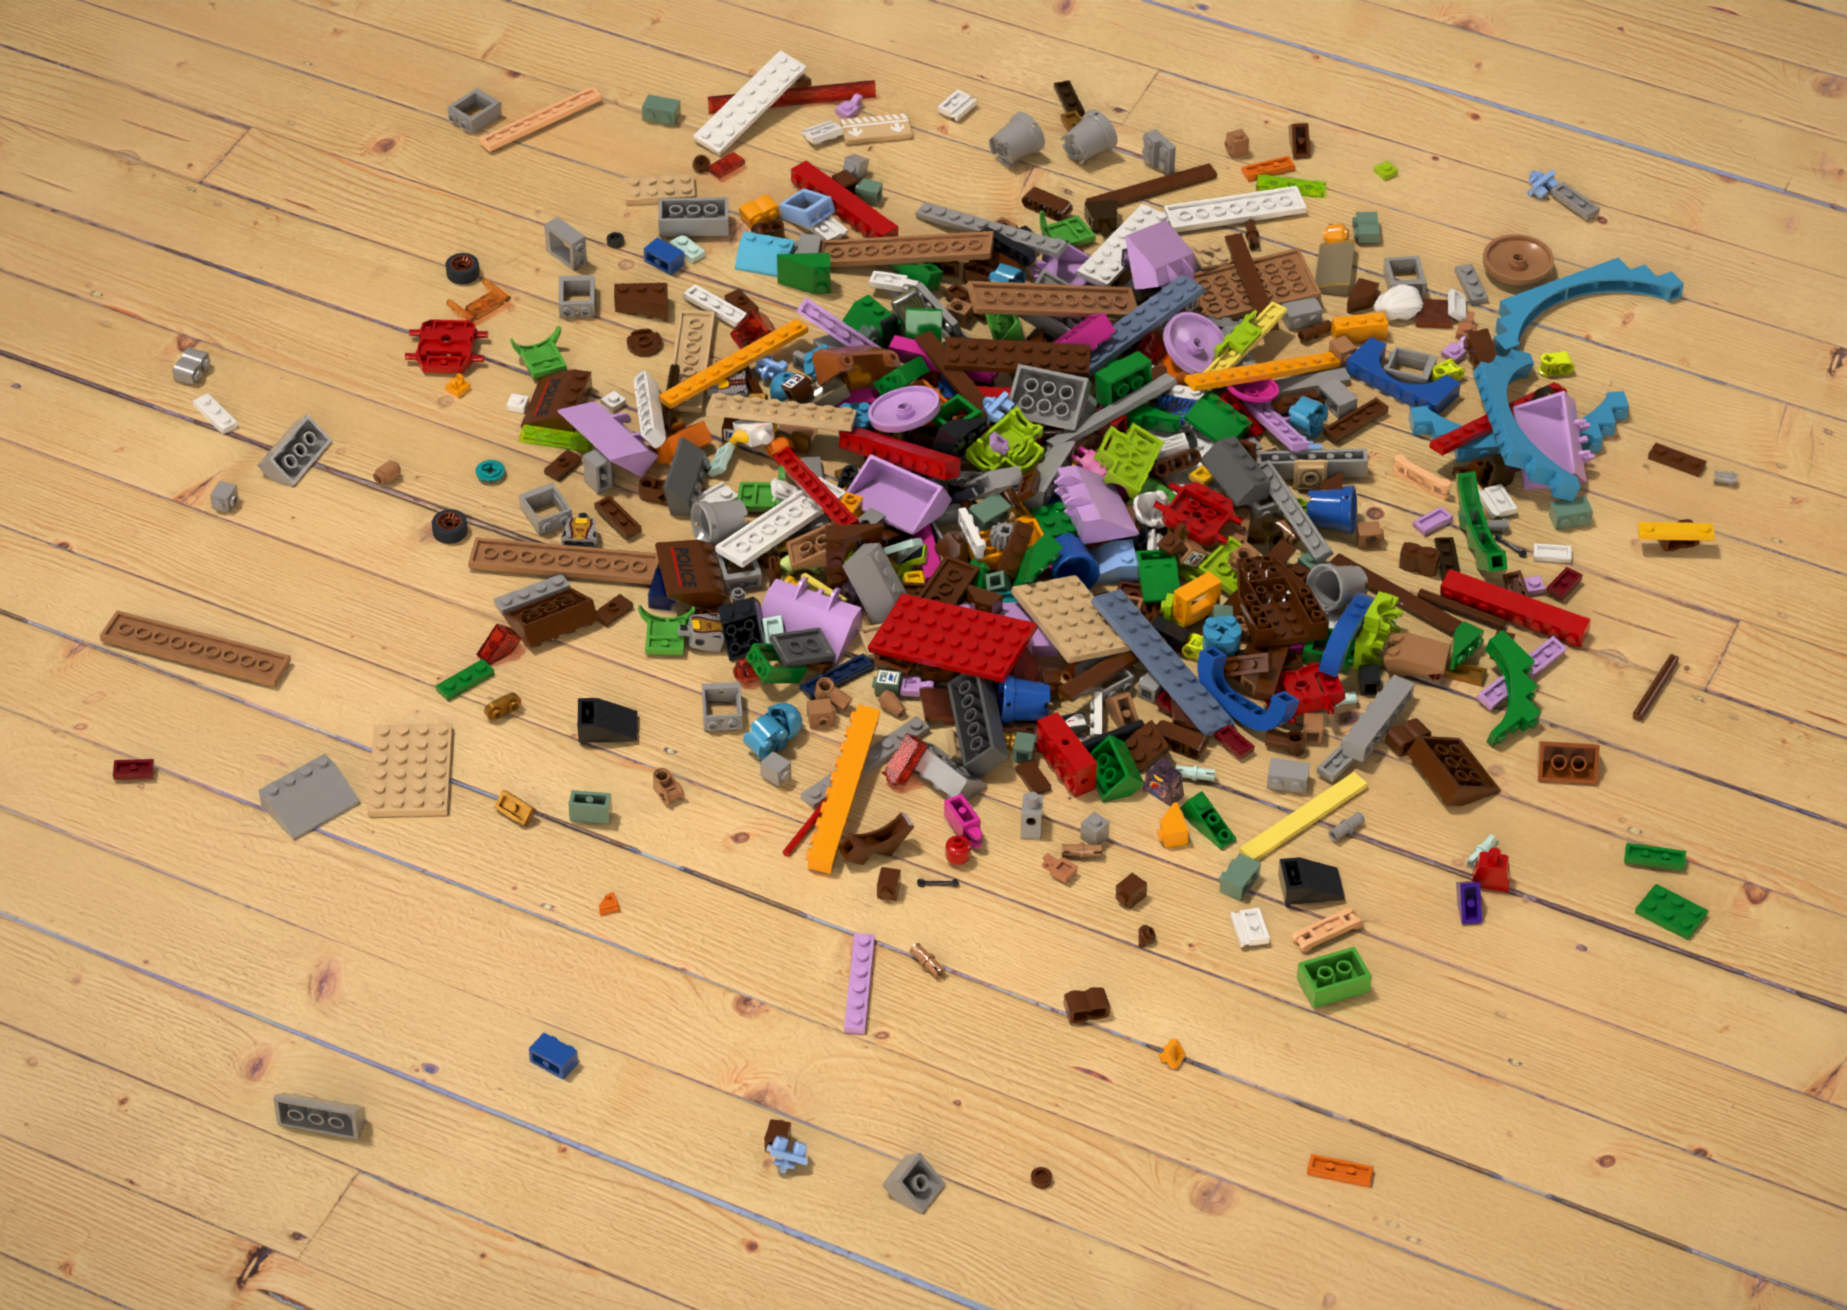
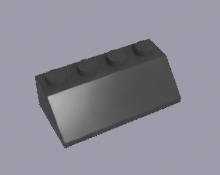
M1235 436L1218 440L1201 457L1200 462L1228 498L1232 500L1235 507L1268 498L1271 484L1270 479Z
M685 438L679 439L663 486L671 515H691V508L697 502V495H701V486L706 480V471L710 468V461L707 459L705 451Z

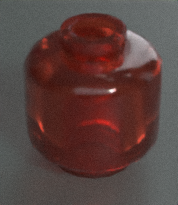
M746 658L736 662L733 674L739 682L747 684L760 679Z

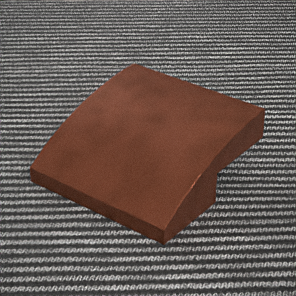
M938 688L920 689L925 722L944 720V725L955 724L949 691Z

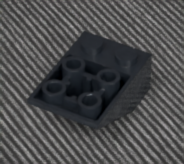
M985 417L948 421L939 428L931 449L958 458L966 456V449L985 432V425L988 419Z
M755 597L718 607L729 661L746 657L753 643H765L764 617L761 603Z
M578 698V742L637 741V711L600 698Z
M1301 857L1279 859L1278 877L1285 905L1345 900L1337 867Z

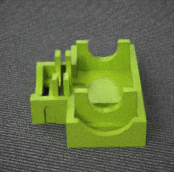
M1016 406L966 449L965 458L984 473L1019 466L1022 475H1024L1044 457V448L1035 442L1043 436V427L1040 424L1036 425L1028 421L1022 414L1021 409ZM994 431L1008 441L1009 452L1004 456L999 452H994L990 447L989 436ZM1033 456V459L1029 463L1022 466L1027 460H1029ZM976 457H978L979 459H981V460H982L984 463H986L988 466H986V465H984L983 463H981Z
M1134 423L1129 427L1126 434L1110 426L1093 459L1101 463V468L1106 466L1104 470L1107 472L1102 481L1107 484L1115 483L1121 485L1126 489L1125 492L1129 494V497L1134 500L1140 493L1164 441ZM1108 439H1110L1111 442H1110V444H1109L1107 450H1105L1104 447H1105V445H1106Z
M1380 591L1376 595L1364 615L1363 630L1355 642L1353 669L1358 670L1359 665H1382V659L1378 658L1377 655L1384 648V644L1391 632H1401V627L1396 625V620L1398 617L1403 616V610L1395 608V605L1399 602V597Z

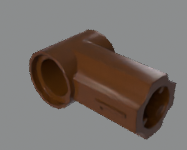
M1268 730L1265 746L1285 749L1290 755L1299 756L1304 752V734L1299 730H1292L1288 733Z

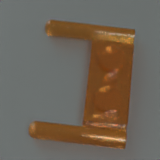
M484 278L482 284L491 290L489 293L465 306V309L451 299L447 300L446 305L466 320L474 322L475 319L478 320L504 305L505 301L509 302L511 296Z

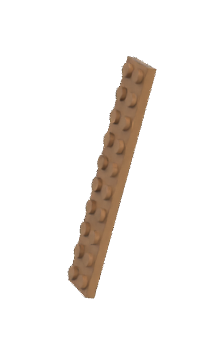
M994 231L821 241L819 253H830V268L991 259Z
M968 281L966 285L974 313L1087 318L1092 314L1105 313L1108 318L1121 319L1138 307L1131 287Z
M475 537L468 566L469 569L547 576L563 574L564 577L655 585L659 560L657 553Z
M116 610L100 634V641L273 687L276 686L291 662L290 655L119 610Z

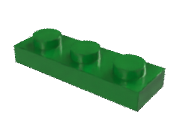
M481 659L437 684L436 691L449 701L493 676L494 669L485 660Z
M1626 843L1624 863L1684 871L1686 851Z

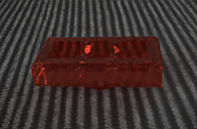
M732 152L709 165L708 171L720 179L743 166L745 159Z

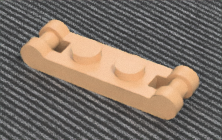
M1402 454L1395 456L1393 472L1396 475L1442 500L1449 498L1450 480L1441 479L1409 462Z
M1349 907L1296 931L1291 938L1300 945L1299 948L1303 953H1307L1312 947L1352 929H1360L1364 922Z

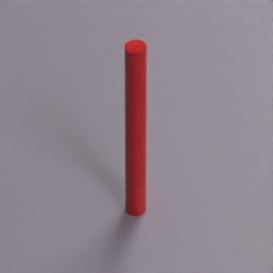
M822 803L782 851L785 856L788 857L817 822V818L821 817Z

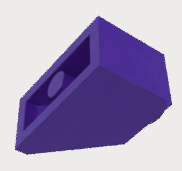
M1456 882L1457 905L1461 924L1482 923L1480 882Z

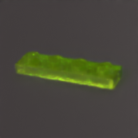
M1258 174L1256 191L1297 186L1301 196L1324 198L1327 182Z
M523 425L519 435V442L587 453L591 451L593 446L581 433L531 425Z

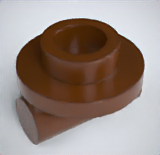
M1143 925L1138 929L1139 947L1143 948L1147 944L1155 942L1156 933L1152 927Z

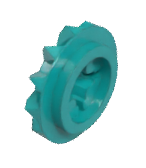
M486 460L477 465L475 472L477 478H480L482 482L486 480L488 483L490 481L497 482L498 479L503 478L505 467L499 461Z

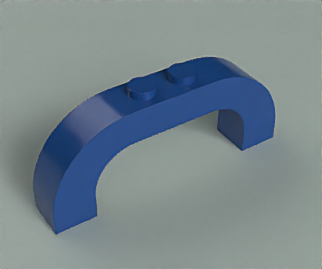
M1361 592L1355 595L1331 633L1318 671L1335 678L1343 668L1345 657L1353 638L1360 628L1363 629L1364 615L1375 599L1374 597Z
M1213 646L1200 651L1197 665L1199 682L1206 687L1207 691L1217 700L1230 717L1235 718L1242 725L1251 729L1267 731L1287 723L1294 716L1299 699L1283 691L1272 695L1269 709L1265 710L1234 691L1228 685L1224 676V665L1227 657L1225 653Z

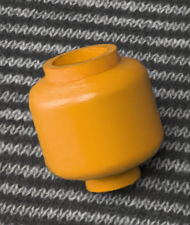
M1329 224L1327 230H1323V240H1326L1327 243L1349 240V229L1344 224Z

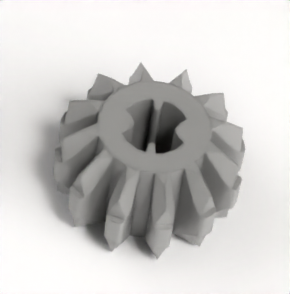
M998 522L997 525L992 526L989 535L992 547H997L998 551L1004 550L1014 525L1013 522Z

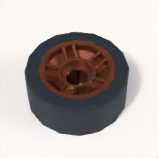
M457 253L447 259L445 264L446 275L451 282L469 284L479 277V262L474 255Z
M448 509L440 511L431 521L433 536L441 543H456L467 535L466 516L458 510Z

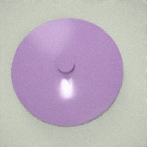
M1182 312L1175 315L1166 324L1163 333L1164 344L1168 354L1180 368L1190 374L1202 373L1213 362L1215 346L1218 343L1221 344L1225 338L1222 331L1211 320L1193 312Z
M901 387L877 398L869 407L868 417L871 425L879 431L890 433L909 431L931 421L938 414L941 402L938 393L929 387Z

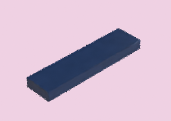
M863 653L801 684L800 690L810 701L816 699L814 696L815 687L820 678L827 677L831 679L834 686L838 688L874 669V664Z

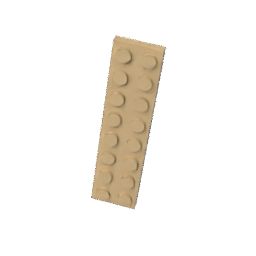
M679 310L672 364L680 366L678 384L708 368L715 311ZM705 390L674 407L673 412L702 413Z
M724 393L712 394L706 408V415L851 432L857 410L849 407L835 408L832 405L818 406L814 403L800 404L796 401L782 402L778 399L765 400L760 397L747 398L742 395L729 396Z

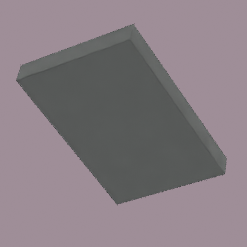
M820 627L771 634L769 638L784 667L834 661L836 658Z

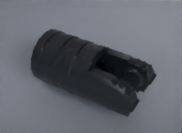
M1145 524L1141 525L1140 533L1137 536H1131L1135 555L1136 551L1147 550L1148 526Z

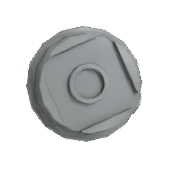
M1095 109L1086 112L1082 120L1061 138V141L1065 139L1066 142L1062 145L1066 154L1073 161L1078 159L1080 162L1077 164L1085 163L1099 153L1114 148L1118 143L1117 134L1111 122L1106 116Z
M1021 111L1014 114L1010 122L989 139L991 152L993 155L997 153L1000 156L997 160L1004 166H1010L1030 153L1042 150L1045 146V138L1037 122L1027 113Z
M740 499L712 503L707 501L694 503L691 508V525L696 540L710 542L716 546L748 525L749 521L745 522L744 516L748 515L744 503Z
M1332 563L1318 564L1311 569L1306 580V584L1311 588L1324 613L1337 611L1342 606L1350 604L1358 592L1364 594L1368 592V589H1365V583H1368V578L1359 566H1335Z

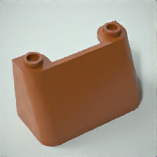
M868 345L822 348L814 352L812 356L819 386L829 384L833 377L841 372L851 370L853 366L860 365L862 374L868 373L871 375L872 382L878 381L901 366L899 357L893 350Z

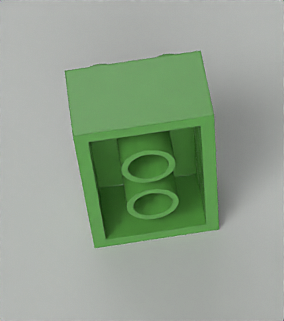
M1355 947L1298 963L1297 980L1313 1008L1370 992L1372 976Z

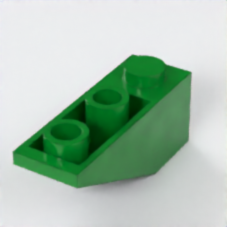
M932 263L893 264L891 266L897 274L907 275V278L919 281V283L922 282L929 291H936L939 288L943 271Z
M1465 621L1455 629L1451 644L1450 670L1453 671L1457 666H1461L1467 657H1471L1476 649L1482 647L1484 630Z
M1203 791L1188 799L1180 807V810L1190 824L1220 850L1236 840L1234 834Z

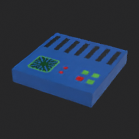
M1162 394L1154 408L1180 415L1181 425L1184 426L1187 422L1184 420V417L1196 404V400Z

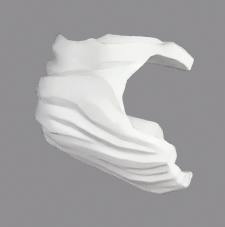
M1402 284L1394 286L1384 294L1379 295L1373 307L1376 313L1384 312L1387 320H1395L1397 318L1408 320L1422 310L1423 302L1417 288Z
M1162 490L1137 495L1133 500L1136 519L1148 527L1157 529L1166 527L1162 522V512L1153 508L1156 500L1164 505L1170 504L1166 493Z

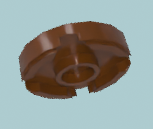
M638 329L627 337V349L636 356L649 357L658 353L662 348L661 335L658 332H652V329Z

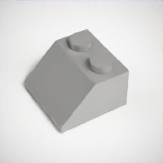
M919 1152L904 1156L882 1185L895 1201L919 1213H923L946 1183Z

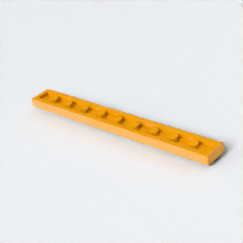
M797 318L661 393L659 401L669 409L678 406L808 333V326Z
M1325 352L1190 374L1185 376L1184 381L1193 391H1200L1339 368L1341 362L1332 352Z

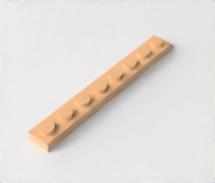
M593 86L481 137L480 144L491 152L601 101L602 94Z

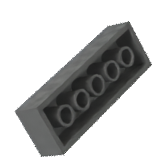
M961 673L949 681L947 686L964 768L980 778L1007 760L1009 756L993 680Z

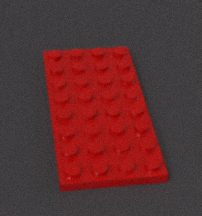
M902 593L869 643L868 651L1004 683L1038 627L1037 623Z

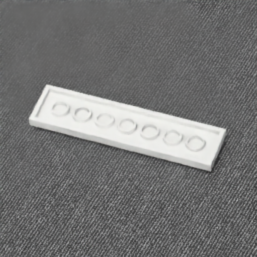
M780 50L693 135L694 140L720 156L807 70L806 66Z
M1292 186L1166 205L1163 211L1167 215L1171 227L1176 232L1249 222V219L1256 221L1306 213L1307 207L1298 187Z
M1141 204L1077 270L1076 277L1097 286H1111L1130 266L1125 240L1126 235L1164 220L1169 223L1167 215L1150 206Z
M819 477L828 489L841 500L846 491ZM800 489L717 544L715 551L743 568L818 518L824 512Z

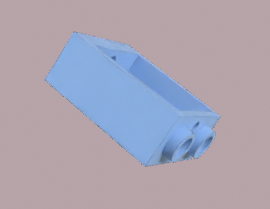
M807 189L800 190L779 204L783 220L811 228L835 212L830 196Z

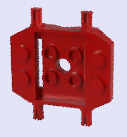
M430 319L422 322L420 329L409 330V336H420V342L418 343L416 353H405V360H416L423 372L463 374L471 366V363H484V355H474L473 351L475 339H488V331H478L475 324L470 320ZM440 354H450L451 356H441Z
M1171 481L1168 489L1177 492L1175 498L1169 505H1164L1157 500L1153 505V508L1162 512V522L1165 526L1175 530L1176 526L1182 522L1187 526L1185 529L1190 532L1186 537L1202 545L1211 546L1215 541L1226 545L1229 538L1219 534L1220 531L1230 521L1240 526L1244 520L1234 515L1231 499L1197 481L1184 486H1179ZM1199 503L1207 506L1208 508L1206 509L1205 507L1199 505Z
M1311 662L1309 665L1298 670L1282 671L1275 694L1283 692L1281 686H1284L1287 693L1299 699L1297 710L1289 723L1293 724L1292 719L1296 723L1297 719L1295 716L1321 709H1326L1329 715H1331L1330 711L1333 714L1335 712L1333 707L1346 699L1338 675L1335 678L1318 671L1320 663L1313 662V664ZM1264 699L1268 710L1271 700Z

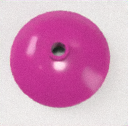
M1272 379L1226 386L1232 395L1251 404L1270 402L1277 398L1279 394V387Z

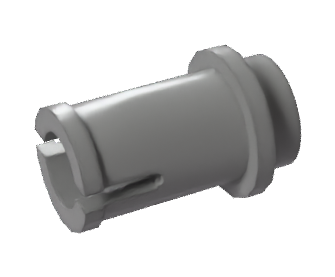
M1715 471L1714 476L1722 478L1714 477V483L1730 484V486L1732 484L1736 485L1737 474L1734 471L1732 473Z
M1508 519L1486 520L1490 531L1505 532L1509 530Z
M735 588L731 592L733 602L743 600L746 597V593L741 588Z

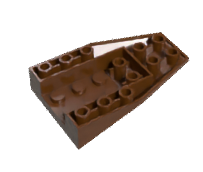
M1273 555L1237 559V599L1254 649L1327 639L1329 620L1311 588Z

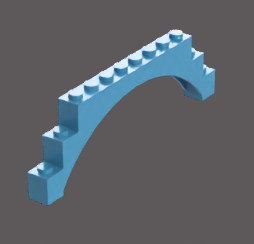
M1618 257L1500 300L1499 315L1501 317L1497 318L1495 332L1498 335L1494 336L1493 343L1498 356L1506 357L1511 349L1520 351L1519 341L1528 325L1542 312L1568 299L1595 293L1624 292L1653 296L1669 302L1682 297L1684 283L1672 271L1656 276L1645 264L1630 270Z
M1511 349L1506 357L1496 355L1491 363L1480 362L1473 372V378L1475 379L1505 465L1525 469L1529 481L1549 485L1553 497L1573 502L1581 488L1577 476L1571 475L1542 453L1521 430L1509 408L1507 386L1519 378L1528 377L1534 366L1531 354Z
M1624 391L1606 392L1604 401L1591 413L1581 418L1586 419V423H1590V427L1587 430L1580 432V437L1587 436L1588 438L1587 442L1581 444L1582 451L1601 452L1602 436L1614 435L1615 420L1627 419L1629 404ZM1428 406L1410 407L1408 421L1412 435L1431 434V438L1434 440L1463 426L1439 416L1429 410ZM1492 432L1454 450L1457 463L1471 462V460L1484 459L1487 455L1501 454L1495 435Z

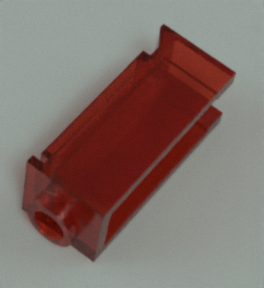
M905 733L904 739L885 768V772H881L887 777L886 781L895 786L897 784L905 785L927 750L928 745L917 736Z

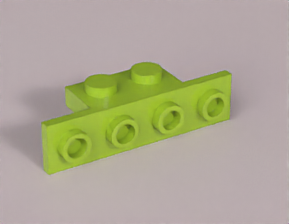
M1253 310L1250 315L1246 314L1240 325L1237 324L1232 333H1228L1223 342L1215 346L1213 350L1215 354L1212 361L1228 346L1243 355L1261 336L1263 330L1252 324L1257 314L1256 310Z

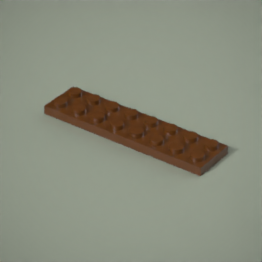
M946 337L944 369L1016 373L1018 364L1079 377H1089L1091 345Z
M946 555L917 597L958 605L967 592V586L972 585L978 576L980 567ZM879 654L873 660L875 666L885 670L901 672V676L905 678L910 676L918 664Z

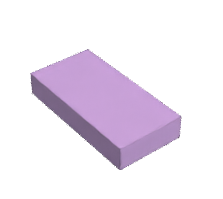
M1439 507L1413 521V527L1425 537L1453 522V516L1443 507Z

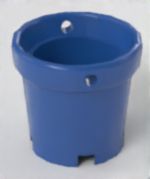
M1354 485L1344 486L1343 489L1309 490L1308 497H1311V501L1307 502V515L1315 527L1342 530L1343 533L1348 534L1354 533L1357 518V494Z
M1072 533L1058 536L1055 540L1063 548L1058 552L1060 556L1052 563V579L1077 575L1087 589H1091L1097 583L1100 576V568L1097 561L1089 553L1086 544H1082L1080 537H1074Z
M1008 675L1004 683L999 682L997 704L1002 724H1010L1011 721H1037L1048 716L1049 709L1047 707L1048 703H1050V686L1048 683L1016 679L1012 675Z

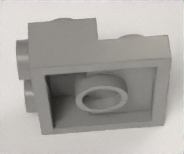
M1157 129L1145 133L1142 138L1144 141V148L1142 149L1144 162L1152 169L1159 167L1167 175L1173 174L1175 170L1176 147Z

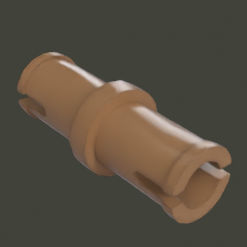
M1080 842V844H1062V857H1102V844H1084V842Z
M915 943L914 946L918 949V952L913 947L910 948L909 952L935 978H941L942 976L937 970L944 975L946 969L935 960V956L932 953H928L920 943Z

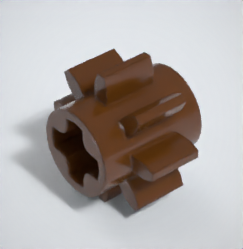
M1010 487L1000 493L1012 508L1020 504L1016 498L1018 489L1014 491Z

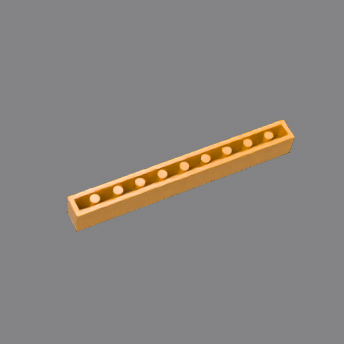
M858 704L856 711L851 712L849 722L852 724L846 728L844 737L847 739L842 741L840 747L842 755L837 756L835 763L837 771L832 772L830 779L832 786L827 787L825 798L828 799L827 802L823 801L820 813L823 815L822 818H817L815 828L818 830L817 833L813 832L810 842L813 846L812 849L808 848L805 860H808V869L831 874L839 849L838 846L841 843L879 722V709Z

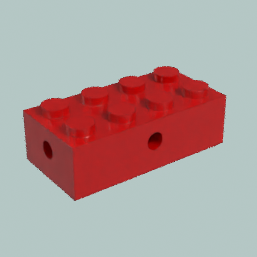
M1057 712L1037 720L1036 749L1045 757L1046 763L1055 770L1056 776L1064 782L1067 791H1070L1076 798L1096 790L1097 762L1061 715Z

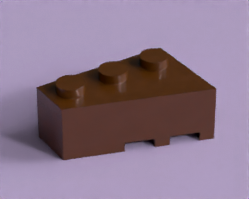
M668 283L614 284L615 311L635 316L637 313L647 315V318L650 319L653 317L663 318V321L668 322Z

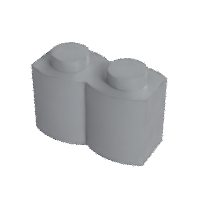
M188 347L181 359L173 367L174 380L191 385L199 381L202 373L209 368L211 363L208 352Z

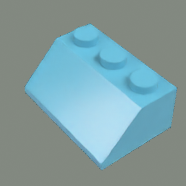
M744 231L739 242L735 269L777 277V254H794L795 240Z

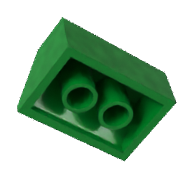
M868 294L853 303L842 321L856 331H859L863 324L869 327L873 325L880 330L879 333L882 335L880 321L892 315V313ZM898 319L902 336V321ZM883 335L877 344L881 348L885 347Z
M1211 391L1201 396L1184 417L1185 421L1215 443L1218 440L1235 436L1238 440L1244 439L1253 423L1245 415L1235 410L1232 405L1224 402L1217 394Z
M1109 735L1090 752L1097 762L1096 789L1103 802L1131 796L1144 784L1124 741Z

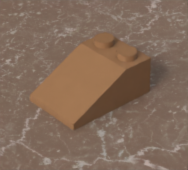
M831 522V523H828V524H826V525H835V524H834L833 522ZM825 525L786 542L792 569L826 567Z
M1409 632L1391 633L1384 656V663L1389 677L1393 675L1445 674L1451 644Z

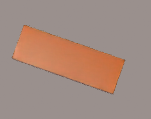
M1289 155L1241 167V172L1248 182L1295 170V164Z
M1311 1154L1307 1175L1370 1187L1374 1166Z

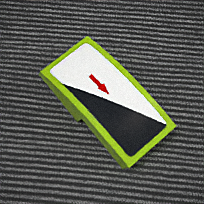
M923 544L911 548L907 554L896 555L894 562L898 563V573L911 571L913 565L926 563L927 545Z

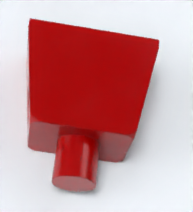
M1491 848L1489 852H1480L1472 871L1471 881L1480 882V888L1509 892L1511 877L1509 856L1501 854L1497 848Z

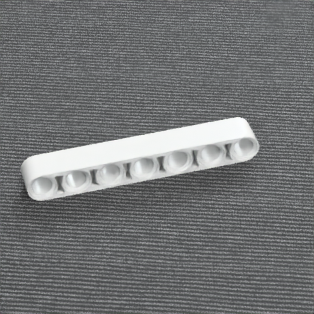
M643 370L634 378L641 436L653 448H658L666 439L661 402L659 401L658 383Z

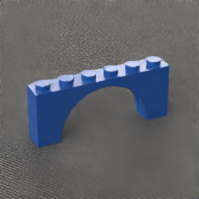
M1373 337L1368 339L1346 361V370L1349 375L1411 407L1428 406L1429 410L1439 415L1459 396L1461 382L1447 375L1427 384H1407L1390 377L1380 365L1385 358L1386 344Z

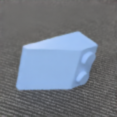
M1133 539L1114 540L1089 550V553L1095 558L1100 568V576L1096 584L1137 581V561Z

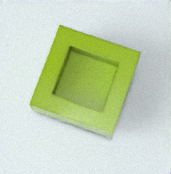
M1387 160L1374 166V173L1385 181L1398 175V169Z
M1167 593L1166 600H1162L1160 611L1164 612L1163 618L1171 621L1174 594Z

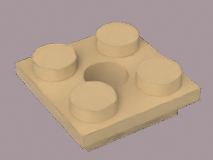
M1216 242L1189 246L1194 252L1195 260L1202 271L1230 264L1227 255L1224 254L1220 245Z
M1294 460L1293 489H1320V483L1327 480L1328 460ZM1309 474L1315 475V476L1312 477V478H1307V477H1306V476L1309 475Z

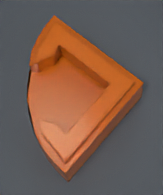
M614 892L607 894L599 904L600 916L620 911Z

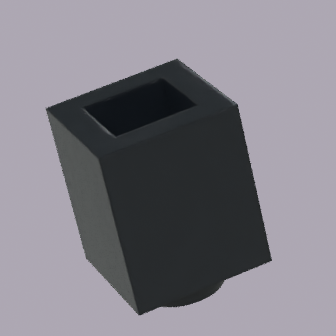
M1378 664L1359 665L1357 680L1360 695H1376L1380 691L1381 679Z

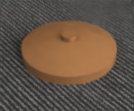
M1520 234L1500 236L1488 243L1484 249V268L1493 278L1506 284L1532 285L1546 279L1553 269L1554 256L1552 251L1545 243L1531 236Z

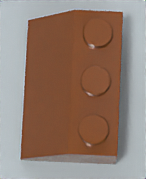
M1539 741L1537 758L1538 781L1597 784L1600 745Z

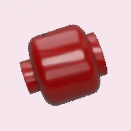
M959 835L949 838L945 845L946 859L954 865H962L968 862L971 857L970 841L966 837Z

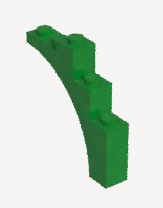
M1113 359L1109 362L1108 366L1119 360ZM1146 403L1124 414L1127 418L1128 429L1134 423L1146 430L1174 434L1181 431L1180 415L1158 410Z
M1476 472L1456 474L1460 508L1458 510L1460 529L1466 530L1468 549L1475 550L1477 569L1487 572L1507 570L1506 551L1496 543L1484 516L1477 486Z
M1504 630L1492 637L1485 648V651L1492 657L1503 675L1508 697L1505 716L1490 732L1486 741L1491 747L1496 743H1502L1508 734H1514L1519 728L1523 732L1529 728H1535L1540 722L1538 719L1542 713L1532 703L1536 697L1535 693L1538 686L1528 677L1533 672L1532 667L1535 660Z

